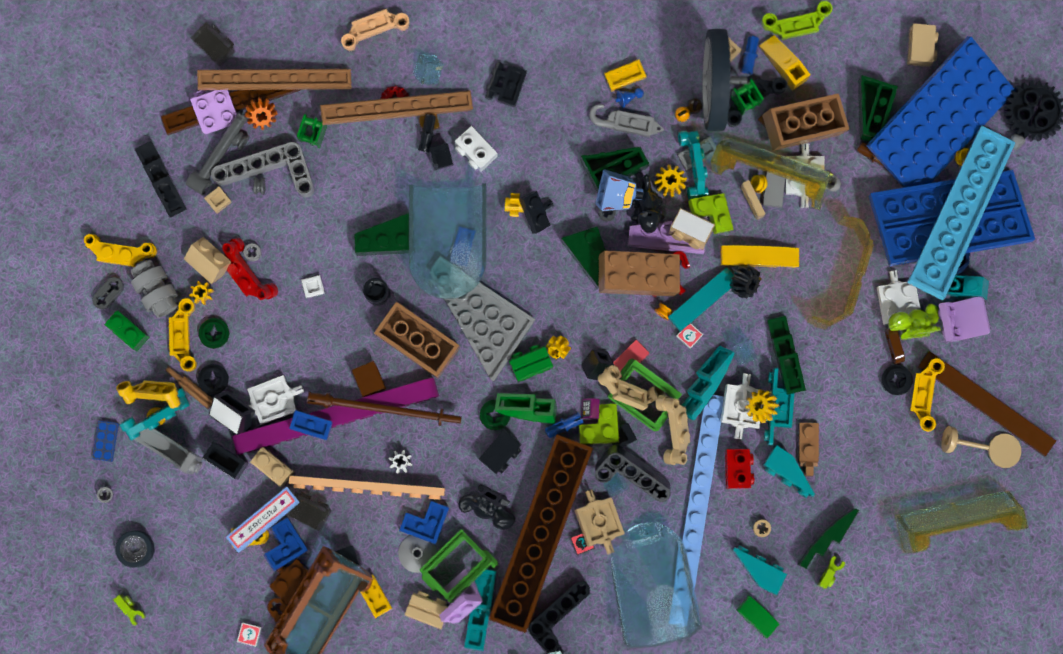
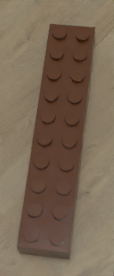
M556 435L489 620L526 633L593 450L592 447Z

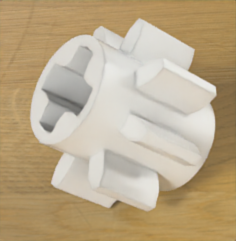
M405 450L401 454L394 451L396 456L389 458V460L393 461L390 468L396 467L397 474L400 472V469L407 473L406 467L413 466L411 463H408V459L412 456H404ZM401 457H403V460L406 461L405 465L402 464L401 467H398L396 459H400Z

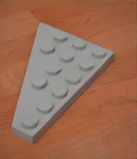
M439 257L429 273L490 380L494 382L535 319L442 257Z

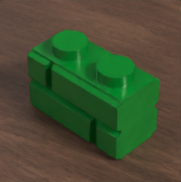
M118 310L104 324L135 351H138L150 338Z
M538 344L529 348L530 352L528 353L518 352L511 356L512 359L509 360V363L518 383L553 369V364L545 346L541 347Z

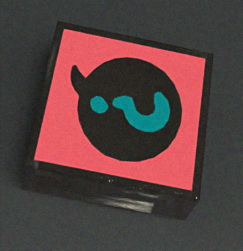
M583 533L570 537L576 555L595 549L594 545L587 547Z

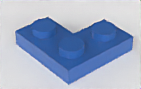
M431 501L424 519L406 513L399 531L436 544L449 507Z
M288 518L270 528L280 544L264 554L273 571L278 570L308 551Z

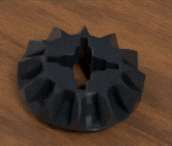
M210 364L199 372V387L207 394H219L228 386V373L220 365ZM212 371L215 377L221 378L216 381L215 387L212 382L206 381L212 377Z
M892 365L886 368L882 374L881 383L885 391L891 395H902L909 391L913 379L906 367ZM895 373L898 378L905 379L899 382V386H896V383L889 382L895 377Z

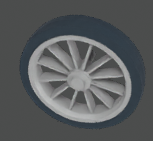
M716 28L708 29L705 39L702 75L703 116L707 131H724L728 119L730 84H747V76H730L728 32L726 29Z

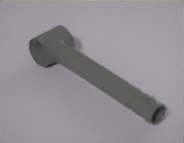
M240 113L236 115L199 173L194 171L186 181L188 187L200 195L206 193V188L210 187L212 183L209 180L212 169L219 164L234 138L246 123V117Z

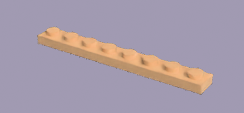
M289 476V484H294L293 488L305 489V485L313 486V490H324L325 487H332V491L344 492V488L352 489L351 493L362 494L363 490H371V494L382 495V492L385 491L390 492V496L402 497V493H410L409 497L421 498V494L429 495V499L440 500V496H445V488Z

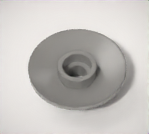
M410 535L400 544L398 551L399 560L408 571L421 573L419 570L437 553V548L433 543ZM417 549L421 551L419 557L414 556V551Z

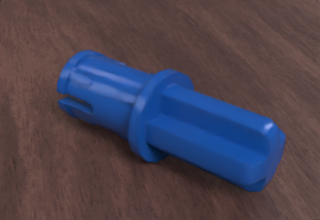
M748 37L746 51L743 53L742 73L753 74L755 58L758 57L756 54L759 43L758 37Z
M577 412L565 419L561 418L559 422L545 428L546 435L552 438L560 433L569 432V429L583 424V420L578 419L581 415Z

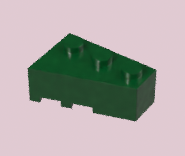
M641 147L621 149L607 153L601 152L593 155H581L580 161L597 193L603 170L631 177L647 169L649 166V162Z
M407 213L355 233L356 255L414 253L412 213Z
M598 226L561 238V243L566 247L596 289H599V254L606 251Z

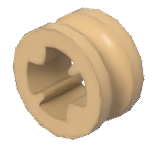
M758 520L753 525V531L758 537H766L771 532V525L766 520ZM764 523L767 531H763V534H760V530L757 529L758 524Z

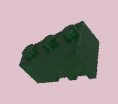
M861 75L858 80L859 138L861 140L870 142L887 124L898 86Z

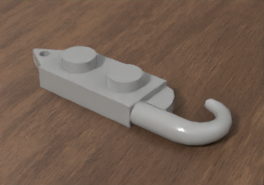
M603 104L595 105L590 111L591 121L600 127L649 138L651 135L664 131L654 121L653 117L617 110L609 115L608 120L599 119L595 113L597 109L604 108Z

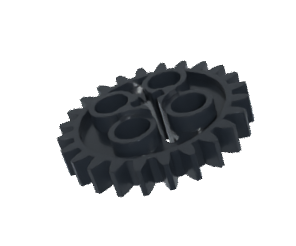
M1031 80L1028 85L1023 82L1021 87H1015L1016 91H1011V98L1006 99L1008 105H1005L1003 108L1008 110L1004 114V117H1009L1006 124L1012 123L1013 125L1010 131L1016 129L1017 135L1021 133L1023 138L1029 136L1030 142L1035 137L1037 142L1042 140V137L1047 140L1049 135L1054 136L1056 134L1055 130L1059 131L1061 129L1060 125L1063 124V105H1061L1063 98H1058L1061 92L1054 93L1055 87L1053 86L1049 89L1047 82L1041 86L1040 80L1035 85L1033 80ZM1026 95L1033 98V103L1027 101ZM1039 96H1041V97H1042L1041 102L1039 103V105H1038V107H1037V109H1036L1037 114L1033 117L1032 122H1031V126H1029V125H1028L1029 120L1032 118V116H1033V114H1034V109H1033V108L1037 106L1038 101H1039ZM1044 103H1048L1051 110H1047L1044 107ZM1019 112H1023L1026 115V120L1020 118ZM1038 119L1043 121L1044 127H1040L1037 124Z

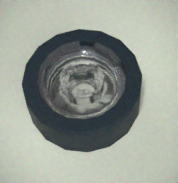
M128 531L122 534L115 546L118 560L124 566L131 568L142 567L148 564L153 558L155 551L152 538L142 531ZM134 545L139 548V551L135 553L132 551Z

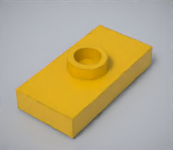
M640 60L604 73L611 92L646 78Z
M373 574L371 575L373 577L371 587L365 592H361L372 614L377 618L391 610L392 606Z

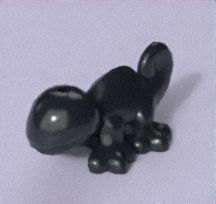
M646 174L643 177L641 187L643 189L642 200L633 199L632 205H634L636 210H634L631 220L636 221V224L640 225L642 230L648 233L654 232L660 220H663L665 217L661 214V210L658 209L663 199L659 197L658 193L653 192L650 176Z
M480 484L478 487L480 492L473 491L472 494H467L459 500L458 506L461 512L466 513L473 509L476 516L481 519L492 518L493 525L497 529L507 530L515 523V516L504 510V506L509 505L510 502L507 497L495 493L487 486Z

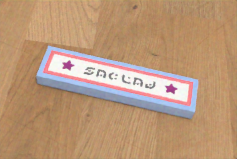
M286 487L226 536V538L235 550L240 553L300 503L299 500Z

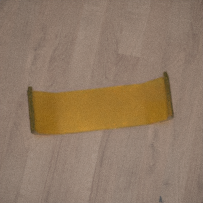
M843 216L838 221L839 225L854 229L863 246V252L844 313L831 321L812 316L808 319L807 323L813 324L814 327L825 330L853 314L862 286L861 279L865 275L874 247L873 240L870 239L871 235L864 221L856 217Z

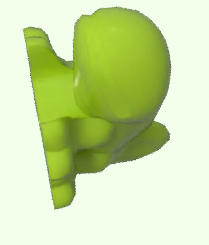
M930 303L927 305L925 312L920 309L912 310L909 315L902 311L896 312L890 316L888 327L891 331L906 330L900 336L901 340L930 336V333L941 331L940 327L934 326L939 320V309L936 305Z

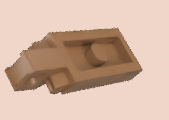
M799 423L800 466H804V476L812 477L814 467H818L819 423Z

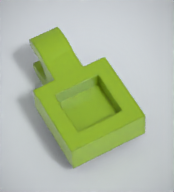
M835 556L830 558L828 567L817 583L823 589L833 585L836 579L834 577L835 571L841 570L845 566L844 561H841L839 566H835Z
M121 594L113 599L122 612L129 617L133 625H138V622L135 620L136 615H140L142 619L146 618L143 611L135 610L132 606L134 602L128 595L124 596Z

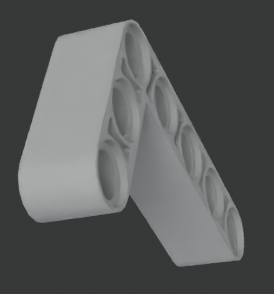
M289 142L218 165L211 172L212 179L218 185L224 186L288 165L299 195L307 198L314 193V185L303 151L299 144L295 142ZM298 149V154L290 156V150ZM273 155H280L279 161H271ZM261 160L262 165L259 168H254L253 163ZM238 166H243V172L236 174L235 169ZM298 166L304 167V171L301 174L295 173V169ZM225 172L224 179L218 180V173ZM309 184L310 188L308 191L302 192L300 190L301 186Z

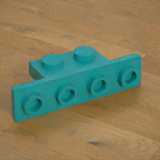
M773 368L772 372L768 374V383H771L770 392L772 396H776L777 400L774 403L779 404V407L775 408L778 414H772L773 420L769 421L766 419L768 430L765 429L764 441H767V446L773 445L774 427L792 428L795 393L787 395L785 389L777 388L778 368Z

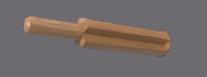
M167 367L166 372L179 382L180 387H183L186 392L207 409L211 408L213 399L187 377H181L171 367Z

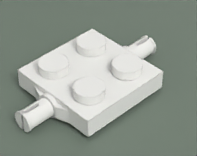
M806 143V151L805 144H801V155L786 156V194L800 196L801 208H804V201L805 208H809L810 196L824 195L825 156L809 155V144Z
M897 270L889 272L890 284L876 287L883 325L888 324L890 316L896 312L902 311L909 315L912 310L920 309L917 288L907 282L899 281ZM900 330L901 335H902L904 332H906V330Z
M743 373L742 385H725L720 423L731 424L736 427L735 439H742L743 428L759 429L760 421H753V416L747 415L750 409L745 408L750 403L747 401V398L752 399V392L758 393L759 390L750 386L751 374Z
M282 375L248 388L251 404L248 406L255 410L260 425H264L293 414L295 410L297 411L294 396L304 393L302 385L291 389L286 382L285 376Z

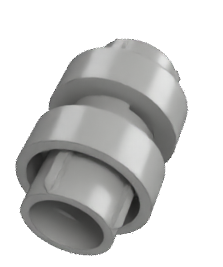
M148 260L131 270L134 277L131 284L137 294L143 293L145 295L141 302L147 312L153 311L157 318H160L177 309L178 305L174 299L178 294L172 284L165 285L164 281L167 279V275L162 266L156 267L152 260Z

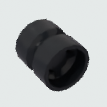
M369 279L363 287L364 296L372 305L380 306L388 301L390 291L382 279Z

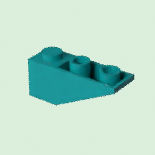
M955 275L946 296L967 299L983 297L984 300H987L989 281L984 277Z
M774 446L762 465L765 467L764 471L773 477L775 475L782 478L781 482L788 487L793 485L798 489L797 493L803 497H814L815 493L794 456L779 446Z
M738 546V548L733 547V553L755 584L777 595L787 576L783 572L784 568L773 564V566L766 563L767 559L757 554L753 557L748 554L749 550Z

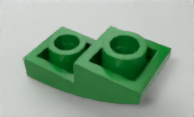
M748 596L736 609L764 638L768 639L780 625L751 596Z

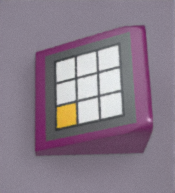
M582 399L581 419H599L600 399Z

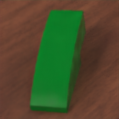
M497 393L495 412L527 421L555 424L557 404L555 399H538L535 394Z

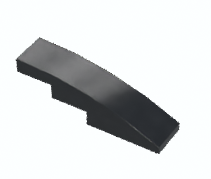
M152 140L135 148L134 150L169 217L171 218L187 210Z

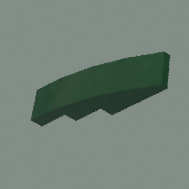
M786 316L766 320L786 394L806 391L798 353L795 350Z
M854 508L832 523L812 543L797 565L807 569L815 554L824 556L832 541L840 544L859 510Z

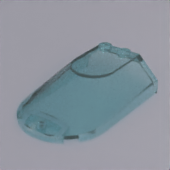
M482 183L479 186L461 188H428L413 184L409 185V267L413 279L424 292L437 298L454 299L468 294L479 284L486 269L487 184Z
M656 522L641 523L630 528L621 536L623 540L618 548L614 547L615 552L612 553L611 571L624 645L628 648L656 647L691 637L702 628L688 558L681 538L669 527Z

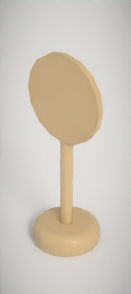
M952 426L946 427L943 432L941 449L945 453L953 452L957 444L988 450L991 461L1001 468H1010L1020 460L1021 446L1019 441L1012 435L999 434L990 441L989 445L958 439V431Z

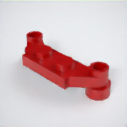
M234 238L229 240L228 243L223 244L222 250L225 253V257L231 261L227 272L246 297L251 295L264 300L277 296V286L274 283L262 285L239 253L244 250L242 239Z

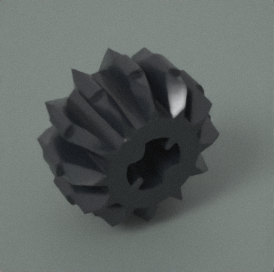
M749 265L739 266L738 271H734V276L731 277V291L741 298H752L753 294L757 293V288L760 287L759 282L762 280L759 277L760 272Z

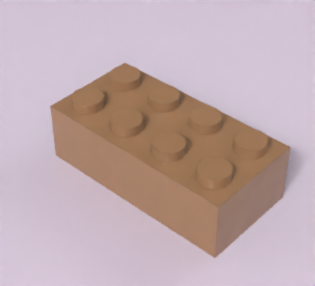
M839 93L771 108L762 114L773 151L839 136L849 130Z
M604 251L599 254V293L674 296L680 293V254Z
M398 302L393 305L374 332L378 338L437 379H439L460 349V345Z

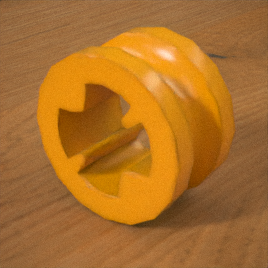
M659 303V308H655L654 311L668 321V317L673 311L666 305Z

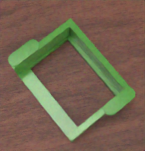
M630 359L620 372L622 376L620 380L626 381L633 370H635L672 398L679 399L682 395L635 359ZM611 392L607 396L654 432L658 431L668 418V412L663 411L654 423L632 406L613 399Z
M461 529L419 571L423 574V581L433 591L438 590L452 604L490 565L494 568L498 565V562L487 550H481ZM465 540L483 559L447 593L429 573Z

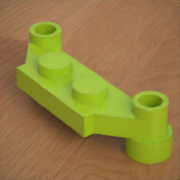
M822 1L818 4L814 13L777 20L776 15L773 13H767L762 19V27L764 30L780 36L781 40L817 33L819 31L818 27L831 14L833 8L830 2Z

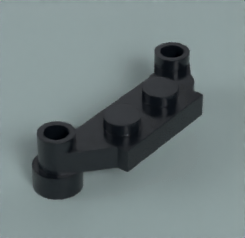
M759 77L754 81L763 98L769 94H781L787 88V81L782 77H778L774 81L762 80ZM741 94L740 97L744 103H748L743 94ZM731 98L729 100L731 107L728 113L727 124L730 127H736L741 123L742 115ZM734 118L736 122H732L730 119Z

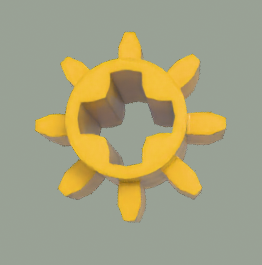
M511 193V197L505 198V212H510L509 216L519 217V212L524 213L519 201L520 193Z
M197 281V286H191L193 293L189 296L196 298L194 300L195 304L201 301L203 305H206V300H213L210 297V293H213L214 290L207 289L209 283L206 282L203 286L201 282ZM200 289L206 291L203 293V297L197 295L200 293Z
M553 335L546 345L548 354L555 359L559 357L564 359L571 350L569 341L561 335L557 338Z

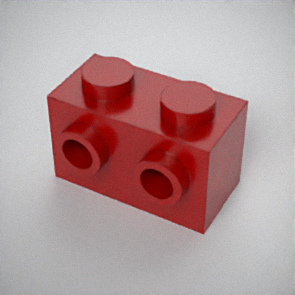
M750 449L725 450L726 489H750L751 484H754V473H751L754 456L753 453H750Z

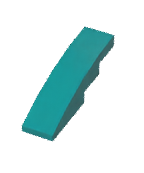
M726 267L668 317L680 332L732 288L730 283L732 282L731 277L734 276L733 273Z
M719 346L696 372L699 378L687 390L689 397L681 405L686 407V414L689 419L694 421L717 390L734 357V351Z
M486 569L475 580L483 602L470 612L464 645L465 649L484 651L497 571Z

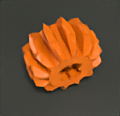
M261 97L258 98V102L251 100V105L246 106L247 112H245V117L248 118L247 123L253 124L254 129L260 126L261 130H264V125L271 128V122H276L277 110L274 109L275 104H269V99L267 98L264 102H262Z

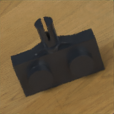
M532 191L519 199L532 234H537L551 226L546 215V210L554 205L551 199L542 203L537 191Z

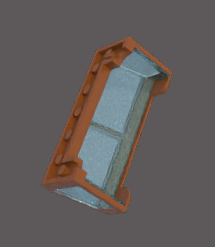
M323 546L265 642L264 646L269 654H322L359 591L365 592L371 587L373 577L366 569L332 549Z

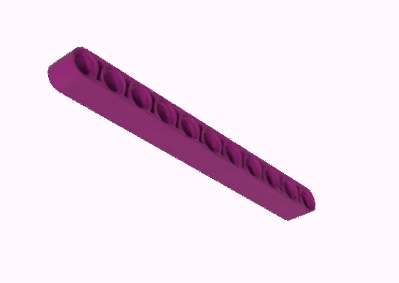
M428 378L356 399L355 401L403 408L410 406L412 403L427 401L432 397L437 398L439 393L435 379ZM333 406L309 413V415L332 421L331 428H335L337 425H345L355 422L357 419L362 420L372 417L374 414H382L383 412ZM288 419L234 435L232 440L236 454L242 455L248 451L260 450L262 447L277 445L282 441L287 442L297 439L299 436H307V434L289 429L292 419Z

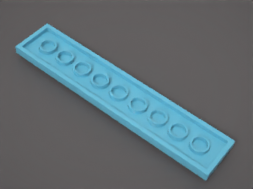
M981 125L907 283L941 300L946 297L1013 150L1014 141Z

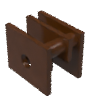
M375 361L352 369L362 397H367L386 389Z

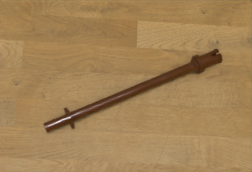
M310 391L307 398V404L323 405L324 408L336 405L437 420L439 426L442 425V421L461 424L462 416L444 414V409L442 408L440 413L334 398L331 393L320 394Z

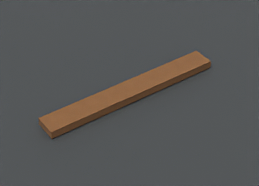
M351 69L197 70L198 90L351 89Z
M471 91L320 105L322 125L473 110Z

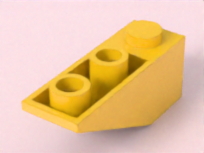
M775 35L759 45L781 77L787 81V85L792 91L808 80L811 74L802 62Z

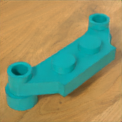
M678 131L679 145L689 147L695 184L693 187H687L688 201L694 198L709 196L707 186L705 187L708 173L706 166H703L704 150L700 148L698 131Z
M183 387L177 389V396L181 402L178 407L170 408L169 405H166L138 423L131 417L119 424L122 431L126 432L130 441L139 437L141 431L147 428L152 430L159 426V421L162 419L168 420L176 415L175 411L179 409L181 411L190 406L185 397L186 393Z

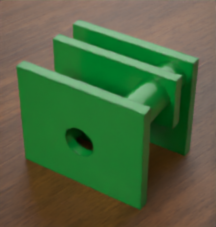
M752 78L747 84H743L738 89L734 88L730 95L742 116L746 111L753 110L755 106L758 105L759 107L764 99ZM741 94H743L748 103H744L740 97Z
M304 114L297 138L301 143L304 141L310 143L311 146L317 145L320 148L327 125H322V121H319L316 117L312 119ZM308 125L312 126V136L305 135Z

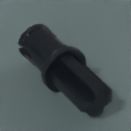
M425 115L423 131H420L419 151L430 153L432 138L435 136L433 133L436 120L435 115Z

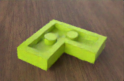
M724 193L694 198L688 201L692 214L700 218L709 216L710 222L715 224L714 234L734 230Z
M617 404L599 405L598 424L579 425L581 444L619 443Z

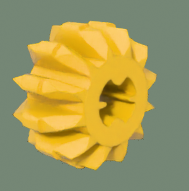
M667 165V171L661 167V173H656L655 177L659 180H656L654 184L660 185L657 188L658 192L664 189L663 196L670 192V197H674V191L680 195V189H685L686 185L683 182H686L687 178L681 177L684 174L683 170L677 172L678 166L671 170V165ZM670 177L674 178L671 185L667 183Z
M758 390V393L752 392V399L747 398V401L750 403L745 406L746 409H750L747 415L753 416V421H760L761 423H766V419L769 421L773 420L772 414H778L775 408L779 407V404L774 403L777 400L776 396H772L770 391Z

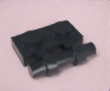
M497 62L495 68L492 69V78L490 84H487L485 98L492 100L493 95L498 94L497 102L515 108L527 71L509 65L507 72L502 71L504 64ZM499 78L504 79L502 88L497 87Z

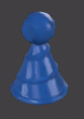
M641 88L635 89L634 92L617 90L615 102H619L620 106L624 108L635 97L642 98L644 91Z

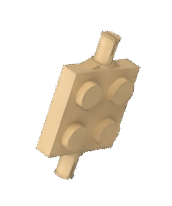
M593 489L586 491L589 503L582 508L576 509L575 513L587 547L595 544H604L607 555L614 553L611 541L625 533L612 497L605 500H596Z

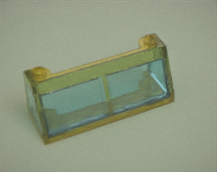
M725 137L717 145L710 162L712 172L722 176L725 170H734L736 163L739 162L806 185L805 195L810 197L812 201L811 207L817 210H821L834 176L831 172L729 137Z
M1009 490L895 515L903 553H916L926 550L930 545L929 536L988 523H1001L1006 527V530L1028 528L1024 509Z

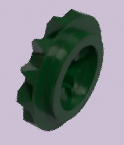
M211 318L200 326L199 339L204 346L216 349L223 347L228 342L229 328L221 319ZM214 326L217 332L222 333L216 336L215 342L213 336L206 334L213 332Z
M490 400L482 406L480 420L490 430H501L508 424L510 416L498 417L495 423H493V418L487 415V413L494 412L496 400Z

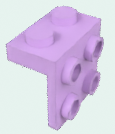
M199 90L194 92V96L190 98L204 134L229 127L237 114L229 95V90H210L207 92Z
M983 297L939 304L938 315L943 323L942 334L946 342H956L990 333Z
M464 569L444 587V590L447 593L450 592L470 570ZM475 582L468 586L452 604L448 601L449 607L439 615L442 622H451L452 624L460 622L483 602Z

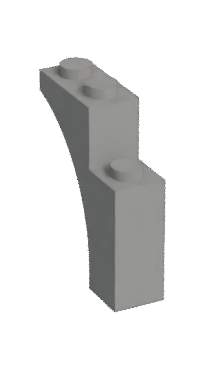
M147 428L140 432L141 435L134 439L186 474L193 475L198 473L203 465L201 462L203 460L202 457L156 428L152 430Z

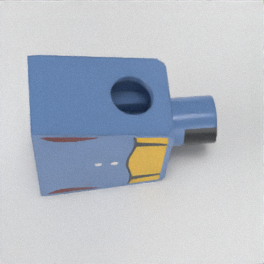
M603 170L595 202L601 211L630 209L633 199L642 200L643 189L636 188V183L632 178Z

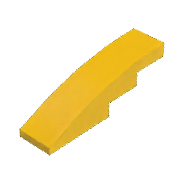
M722 245L721 265L799 267V248Z

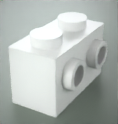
M472 126L455 140V145L457 146L455 150L462 157L465 155L469 159L468 163L474 170L478 168L482 172L498 157L497 152Z

